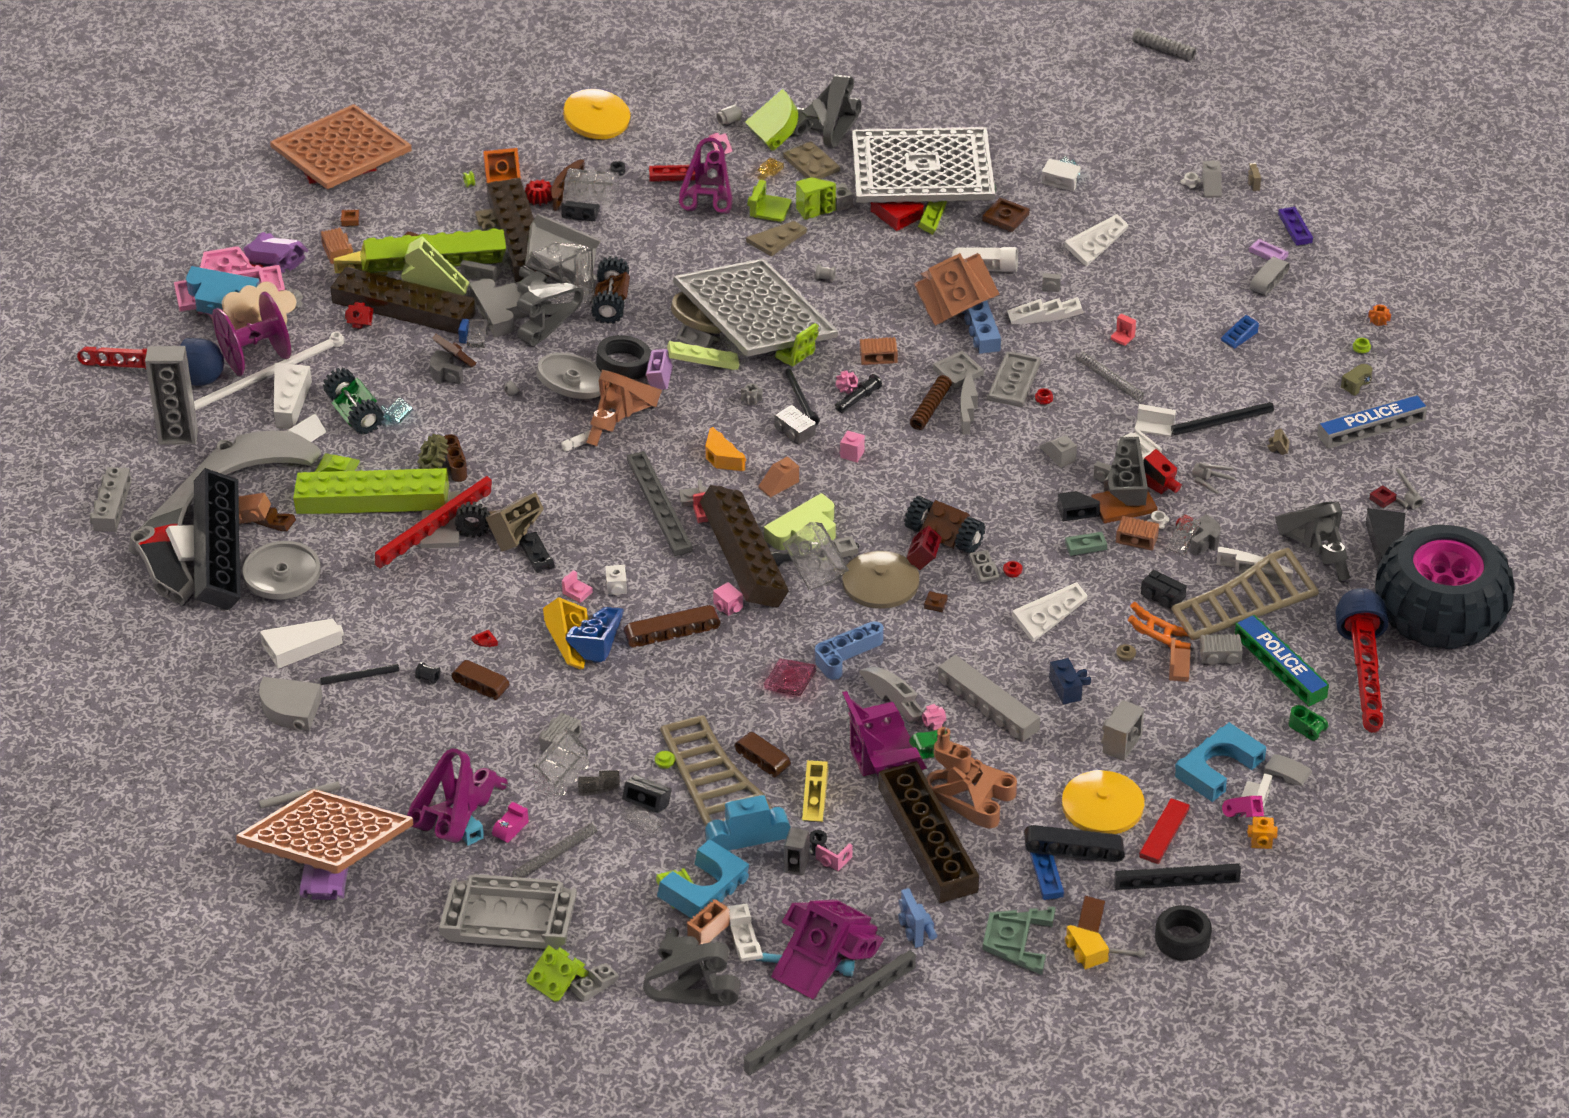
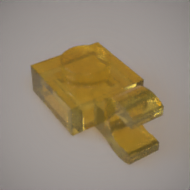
M772 158L767 159L758 168V172H761L758 179L765 180L769 175L775 176L784 168V163Z

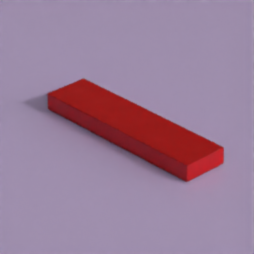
M1173 798L1169 800L1141 849L1139 858L1159 864L1187 815L1190 804Z

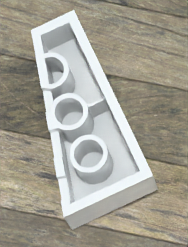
M275 363L274 417L277 428L290 429L296 425L312 383L310 366Z

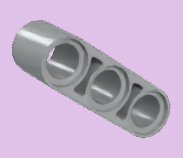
M1272 257L1253 277L1250 283V290L1267 296V293L1274 289L1275 284H1278L1285 277L1284 274L1288 273L1290 263Z

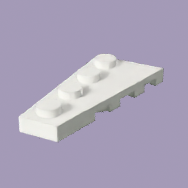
M1116 214L1066 240L1064 247L1081 263L1088 266L1127 230L1128 224Z
M1076 582L1013 610L1012 617L1032 642H1034L1087 601V594Z

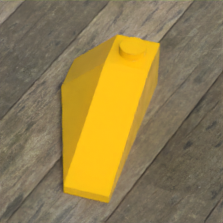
M558 597L543 607L545 625L566 663L575 668L584 669L585 659L566 641V635L572 627H580L583 620H588L587 609Z

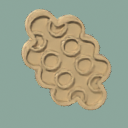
M268 281L262 282L256 287L249 285L243 287L239 293L230 292L226 294L222 299V311L226 313L235 330L246 327L247 323L254 324L262 320L258 301L260 294L265 291L274 299L285 324H287L286 314L293 311L296 307L294 294L287 290L278 292L276 286Z

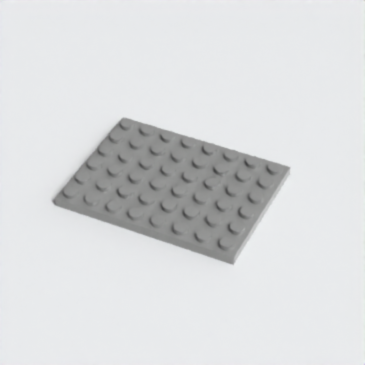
M764 258L676 275L673 278V283L746 357L794 347L796 336L814 323L819 325V334L815 342L837 338L838 330Z

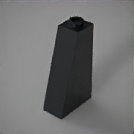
M1367 508L1365 524L1378 565L1391 543L1403 536L1406 513Z

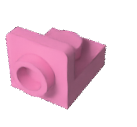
M574 570L562 580L563 594L579 603L593 593L592 587L577 580V572Z

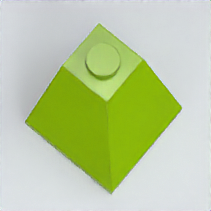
M325 453L315 472L355 471L360 460Z

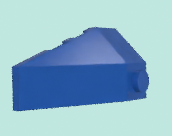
M602 608L592 615L591 620H583L580 627H572L566 635V641L585 660H592L597 663L605 661L613 645L624 609Z

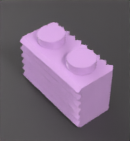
M667 349L651 351L646 372L648 384L661 390L668 388L673 367Z

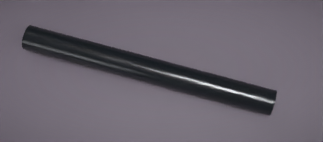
M399 664L320 677L321 685L398 672L400 671Z

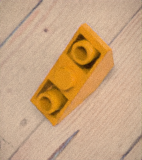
M714 427L710 428L705 445L706 459L716 469L744 471L745 455L725 439L721 432H718Z

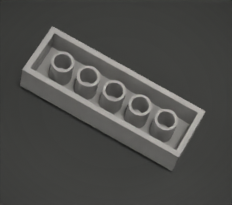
M148 346L145 363L159 445L196 444L198 425L185 346Z

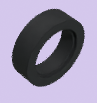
M610 336L598 344L596 366L601 372L606 370L631 379H638L646 375L651 349L645 342L632 336ZM612 353H628L634 355L639 360L635 362H619L613 360L608 355Z

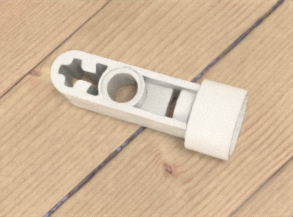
M1017 247L955 248L952 252V257L961 253L964 259L979 253L988 271L1017 272Z

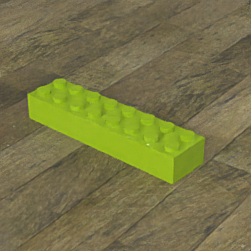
M496 228L489 229L488 231H456L450 234L440 232L436 235H404L398 238L388 236L383 239L368 238L363 240L360 257L362 270L366 272L403 271L404 265L407 263L405 256L409 244L423 236L453 267L461 266L463 260L481 264H493L503 261L506 243L504 231Z
M447 468L297 473L293 500L296 514L437 510L447 503L449 479Z

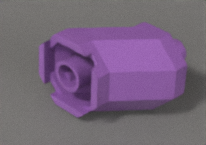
M265 232L260 233L252 243L246 245L243 249L251 264H261L264 267L279 265L281 273L286 272L284 269L292 270L305 260L304 252H308L305 245L298 240L275 238L271 233L266 234Z
M304 864L300 896L307 898V894L312 895L314 900H337V895L340 899L344 898L348 867L338 874H333L327 870Z

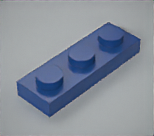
M1030 852L1043 900L1063 898L1064 890L1053 855Z

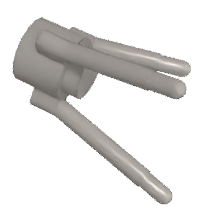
M1200 462L1195 464L1192 471L1195 482L1201 483L1216 494H1219V491L1205 482V479L1208 480L1211 475L1236 480L1235 477L1211 470L1233 471V467Z
M1397 468L1396 471L1410 491L1405 494V501L1396 497L1395 501L1402 504L1406 509L1409 507L1412 509L1421 507L1424 503V498L1413 488L1402 471Z

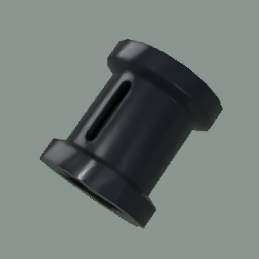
M420 662L415 671V678L426 679L430 683L435 684L440 678L441 669L440 667L434 668L427 666L424 662Z
M814 830L809 834V842L811 843L809 847L810 854L816 856L817 845L827 849L825 845L827 834L824 831Z

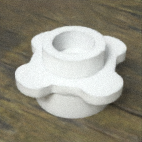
M1193 172L1186 173L1184 179H1181V184L1187 185L1190 188H1195L1198 183H1201V179Z
M1154 511L1151 514V519H1148L1147 522L1158 523L1159 529H1163L1165 524L1169 522V517L1162 511Z

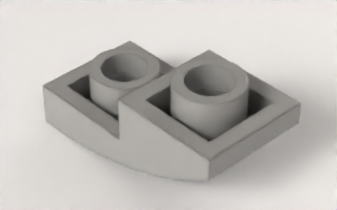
M988 550L969 554V559L980 582L1000 578L995 562H992Z
M1274 754L1264 767L1267 774L1281 776L1286 783L1303 786L1312 773V770L1302 763Z
M607 963L590 969L587 977L571 983L570 990L582 1002H585L611 986L619 979V975Z

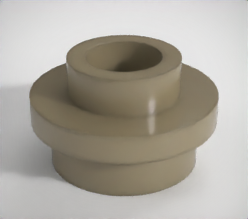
M1123 644L1117 648L1116 655L1122 661H1131L1136 656V649L1131 645Z

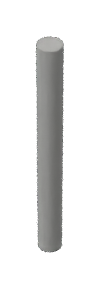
M337 781L260 800V808L294 801L312 789L326 793L341 789L340 783Z

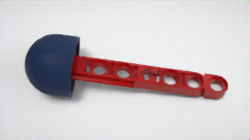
M185 338L180 346H185L191 385L204 386L214 382L221 375L224 368V357L219 347L212 341L201 338ZM84 347L78 352L77 358L84 365L97 364L99 366L146 369L147 349L105 347L96 349V347ZM83 352H87L90 355L89 360L84 358ZM99 353L105 354L107 360H102ZM116 354H120L123 357V361L117 360Z
M1358 588L1346 592L1337 604L1335 612L1337 631L1342 637L1353 640L1361 710L1363 712V726L1367 731L1375 733L1380 730L1384 722L1383 712H1380L1382 702L1378 676L1379 665L1376 638L1387 630L1388 616L1385 602L1378 594L1370 589ZM1360 640L1367 641L1369 645L1362 644ZM1362 655L1368 656L1371 661H1365ZM1365 687L1371 688L1374 693H1369ZM1367 703L1373 704L1376 709H1370ZM1369 720L1376 721L1378 726L1372 725Z

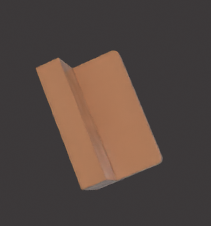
M1171 638L1169 680L1189 682L1190 649L1175 648L1176 638Z

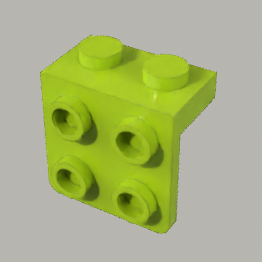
M759 180L757 186L753 187L752 196H749L747 206L750 207V217L778 222L784 221L792 204V200L789 198L766 195V181Z
M814 323L800 332L795 338L794 347L777 350L775 357L793 367L809 355L811 356L816 348L815 341L819 334V325Z
M548 945L526 981L553 1001H560L575 976L579 975L585 978L588 976L589 971L584 968L586 964L576 957L573 960L568 958L570 953L561 947L556 950Z

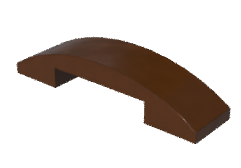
M584 159L571 163L556 177L552 186L553 211H557L564 202L563 192L571 181L578 182L585 173Z

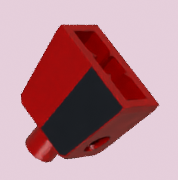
M1157 449L1148 454L1143 460L1147 487L1160 494H1163L1168 489L1177 493L1182 486L1175 479L1178 471L1177 467Z

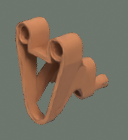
M602 370L598 381L601 399L598 410L593 414L590 423L592 428L586 443L598 446L603 429L613 432L616 422H619L624 417H629L632 413L651 406L656 407L662 390L623 375ZM612 408V409H615L616 412H612V411H609V410Z
M939 728L937 730V742L934 744V757L946 769L933 771L927 776V781L938 801L976 825L985 828L997 827L1000 822V805L991 799L1013 800L1017 792L1016 777L1007 772L984 765L980 760L972 758L971 750L968 747L950 741L951 732L949 728ZM936 779H947L945 784L934 787L931 785ZM968 790L974 806L953 797V795Z

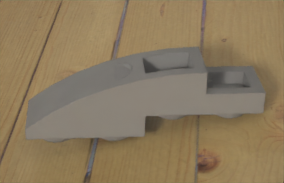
M873 666L860 669L859 673L876 692L877 696L882 700L890 699L891 702H894L897 709L909 723L922 720V713L924 711L915 701L918 694L904 680L883 668Z

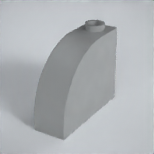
M263 677L259 687L261 707L265 716L270 721L282 727L298 731H310L322 699L321 684Z

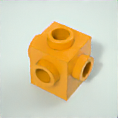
M1252 818V825H1248L1247 837H1251V848L1272 849L1273 839H1277L1278 827L1274 826V818Z

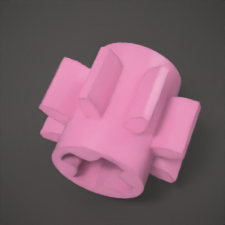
M846 370L841 372V375L836 376V386L840 392L845 391L849 394L853 389L858 388V379L854 372L848 373Z
M935 704L926 706L925 712L922 713L924 725L932 727L933 730L941 728L942 724L946 721L944 709L942 707L939 708Z

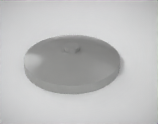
M552 353L539 360L536 370L537 377L552 391L578 399H591L600 396L598 381L601 371L597 368L595 362L569 353Z
M277 541L263 545L254 550L246 558L243 565V578L246 586L256 595L268 599H288L307 592L316 584L321 572L320 561L314 550L294 541Z

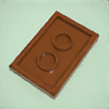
M1110 491L1091 495V498L1100 501V517L1104 524L1120 521L1123 516L1134 518L1152 514L1158 510L1149 491L1147 492L1146 505L1135 506L1125 505L1112 495Z

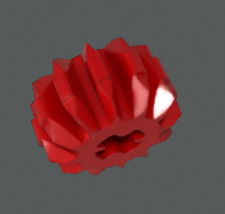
M537 179L527 183L525 194L528 202L533 203V206L536 204L541 206L542 203L547 204L548 201H552V185H550V182H545L544 179L541 181Z

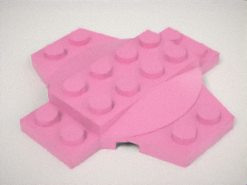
M239 246L203 253L200 268L258 278L260 283L267 281L273 283L278 292L285 290L279 265L263 268L258 265L253 267ZM186 280L174 282L179 311L196 309L195 297L188 293Z

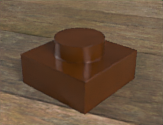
M929 591L924 603V609L943 613L948 595Z

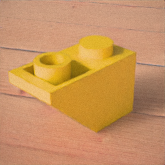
M1072 925L1067 926L1066 936L1064 937L1065 943L1068 948H1072L1077 963H1081L1084 969H1088L1108 962L1109 948L1099 933Z

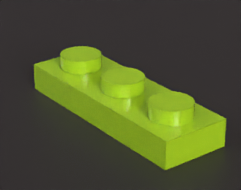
M928 201L918 227L933 235L947 201Z

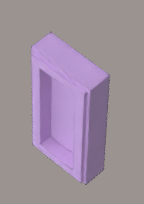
M1260 239L1249 247V252L1267 260H1270L1272 257L1284 260L1288 257L1287 251Z

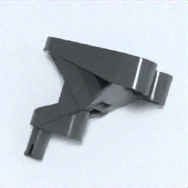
M834 75L828 87L817 99L812 101L811 105L807 108L797 107L798 122L791 135L801 136L810 129L823 131L825 146L837 147L857 120L862 108L861 99L850 97L854 87V78L852 76ZM837 117H840L838 124L834 130L833 128Z
M523 266L519 270V275L524 277V279L520 281L517 288L518 292L522 294L518 299L517 309L530 316V320L520 326L517 336L529 345L536 346L578 309L582 303L584 293L575 284H547V275ZM575 291L571 303L551 304L548 300ZM545 315H552L545 320Z
M1339 501L1322 502L1305 509L1275 516L1279 535L1289 536L1304 543L1308 548H1312L1319 555L1321 554L1323 564L1334 563L1338 581L1351 578L1346 564V559H1348L1346 549L1341 543L1339 534L1342 517ZM1327 540L1329 543L1322 544L1321 541Z
M668 927L665 932V938L661 941L658 950L659 956L664 961L655 965L652 970L646 973L643 982L645 994L653 1000L711 1006L735 1004L738 1000L741 981L734 975L717 976L716 974L726 969L729 957L728 946L721 942L699 945L696 938L692 936L678 937L679 930L672 927L670 933V927ZM679 970L678 980L664 987L661 991L654 989L649 983L653 979ZM705 976L709 989L686 990Z

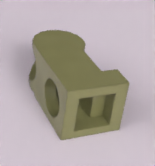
M1368 364L1356 366L1342 376L1341 388L1354 396L1360 392L1361 386L1371 382L1373 368Z

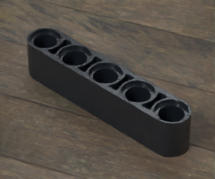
M1030 825L1024 830L1025 848L1031 853L1107 862H1119L1125 857L1123 838L1117 834Z

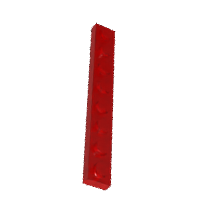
M485 476L375 552V565L380 569L390 564L393 559L403 555L412 546L418 545L421 540L428 535H432L438 528L447 525L450 520L456 517V511L458 507L461 508L463 503L466 505L467 502H470L473 505V502L477 503L482 498L487 497L491 493L492 479Z

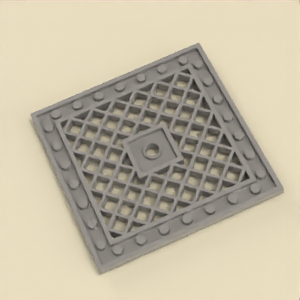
M986 127L852 130L857 202L902 203L904 201H913L918 203L921 201L954 202L965 200L970 202L973 200H995V187Z

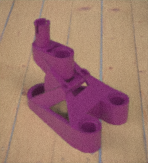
M704 138L697 144L679 194V204L685 211L691 212L697 208L699 196L714 197L713 207L719 214H728L732 209L733 196L725 150L722 144L715 138ZM708 142L716 143L719 146L720 152L717 150L710 151L707 154L705 164L701 163L702 146ZM695 168V184L687 190ZM711 171H717L715 178H709ZM702 185H712V186H718V188H706V187H701V186H702ZM687 198H692L693 200L690 206L684 205ZM721 201L727 202V206L724 209L718 208Z
M449 749L441 756L410 805L407 816L413 818V826L411 827L427 832L433 828L439 815L435 826L436 836L448 842L457 843L464 835L472 812L477 807H483L488 803L494 787L504 790L507 786L501 785V783L508 784V781L505 777L498 776L495 771L488 768H480L473 774L468 754L459 749ZM459 755L461 761L458 779L454 778L451 760ZM440 782H442L446 801L429 807Z

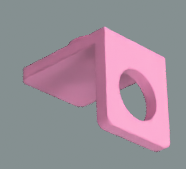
M717 132L709 135V137L726 144L725 154L732 152L726 133L719 135ZM712 142L714 150L720 152L718 145Z
M850 843L838 855L820 845L816 846V860L836 871H839L852 858V845Z

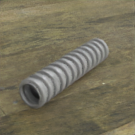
M1137 28L1132 36L1133 42L1142 43V45L1147 47L1151 46L1152 49H1160L1161 52H1169L1170 55H1178L1179 58L1183 57V59L1188 61L1193 60L1196 54L1195 47L1186 46V44L1181 42L1177 43V41L1172 39L1168 40L1166 37L1164 38L1158 34L1154 35V33L1149 31L1145 32V30Z

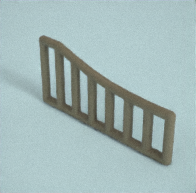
M1284 548L1268 554L1254 566L1226 584L1192 599L1175 604L1171 610L1189 638L1196 640L1201 635H1210L1235 626L1236 623L1252 615L1259 617L1317 596L1319 590L1289 548ZM1286 556L1308 588V591L1299 594L1276 559ZM1268 563L1291 597L1282 600L1261 570ZM1255 574L1274 603L1264 606L1247 579ZM1241 584L1257 609L1247 612L1232 588ZM1225 593L1239 616L1230 619L1216 599V596ZM1208 600L1222 622L1212 625L1199 604ZM1191 607L1205 628L1194 631L1182 610Z
M704 715L660 727L670 752L675 756V763L705 827L712 821L709 815L725 811V803L727 802L705 807L704 800L745 789L749 790L753 795L735 800L760 795L765 796L728 758ZM698 724L703 729L672 738L670 733L671 731ZM706 737L710 743L680 752L676 746ZM715 751L718 756L690 765H685L683 761L685 758ZM724 764L728 769L696 779H692L690 776L691 772ZM735 777L740 782L699 793L696 788L697 786Z

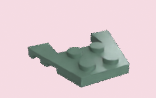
M1048 907L1047 910L1041 911L1033 908L1029 909V912L1017 913V910L990 912L982 950L1043 975L1046 955L1025 952L1030 924L1052 927L1056 907Z

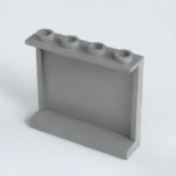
M537 213L530 225L525 265L566 283L575 284L583 290L590 291L597 280V275L593 274L596 248L601 240Z

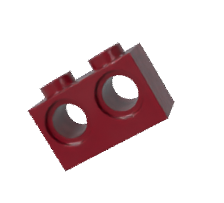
M929 525L912 538L906 559H908L911 565L921 570L936 558L942 537Z

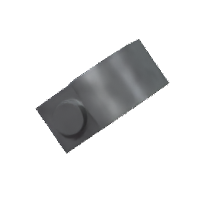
M436 350L430 358L432 379L439 384L444 380L450 383L461 384L464 380L463 368L454 365L453 354Z
M1207 514L1193 522L1192 536L1194 538L1191 539L1190 552L1195 556L1205 552L1208 548L1215 551L1219 546L1221 527L1215 519Z

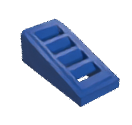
M1245 315L1221 337V341L1235 349L1258 333V321Z

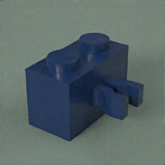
M1069 658L1050 662L1049 679L1062 704L1081 701L1083 685L1091 684V677H1087V670L1082 669L1076 673Z

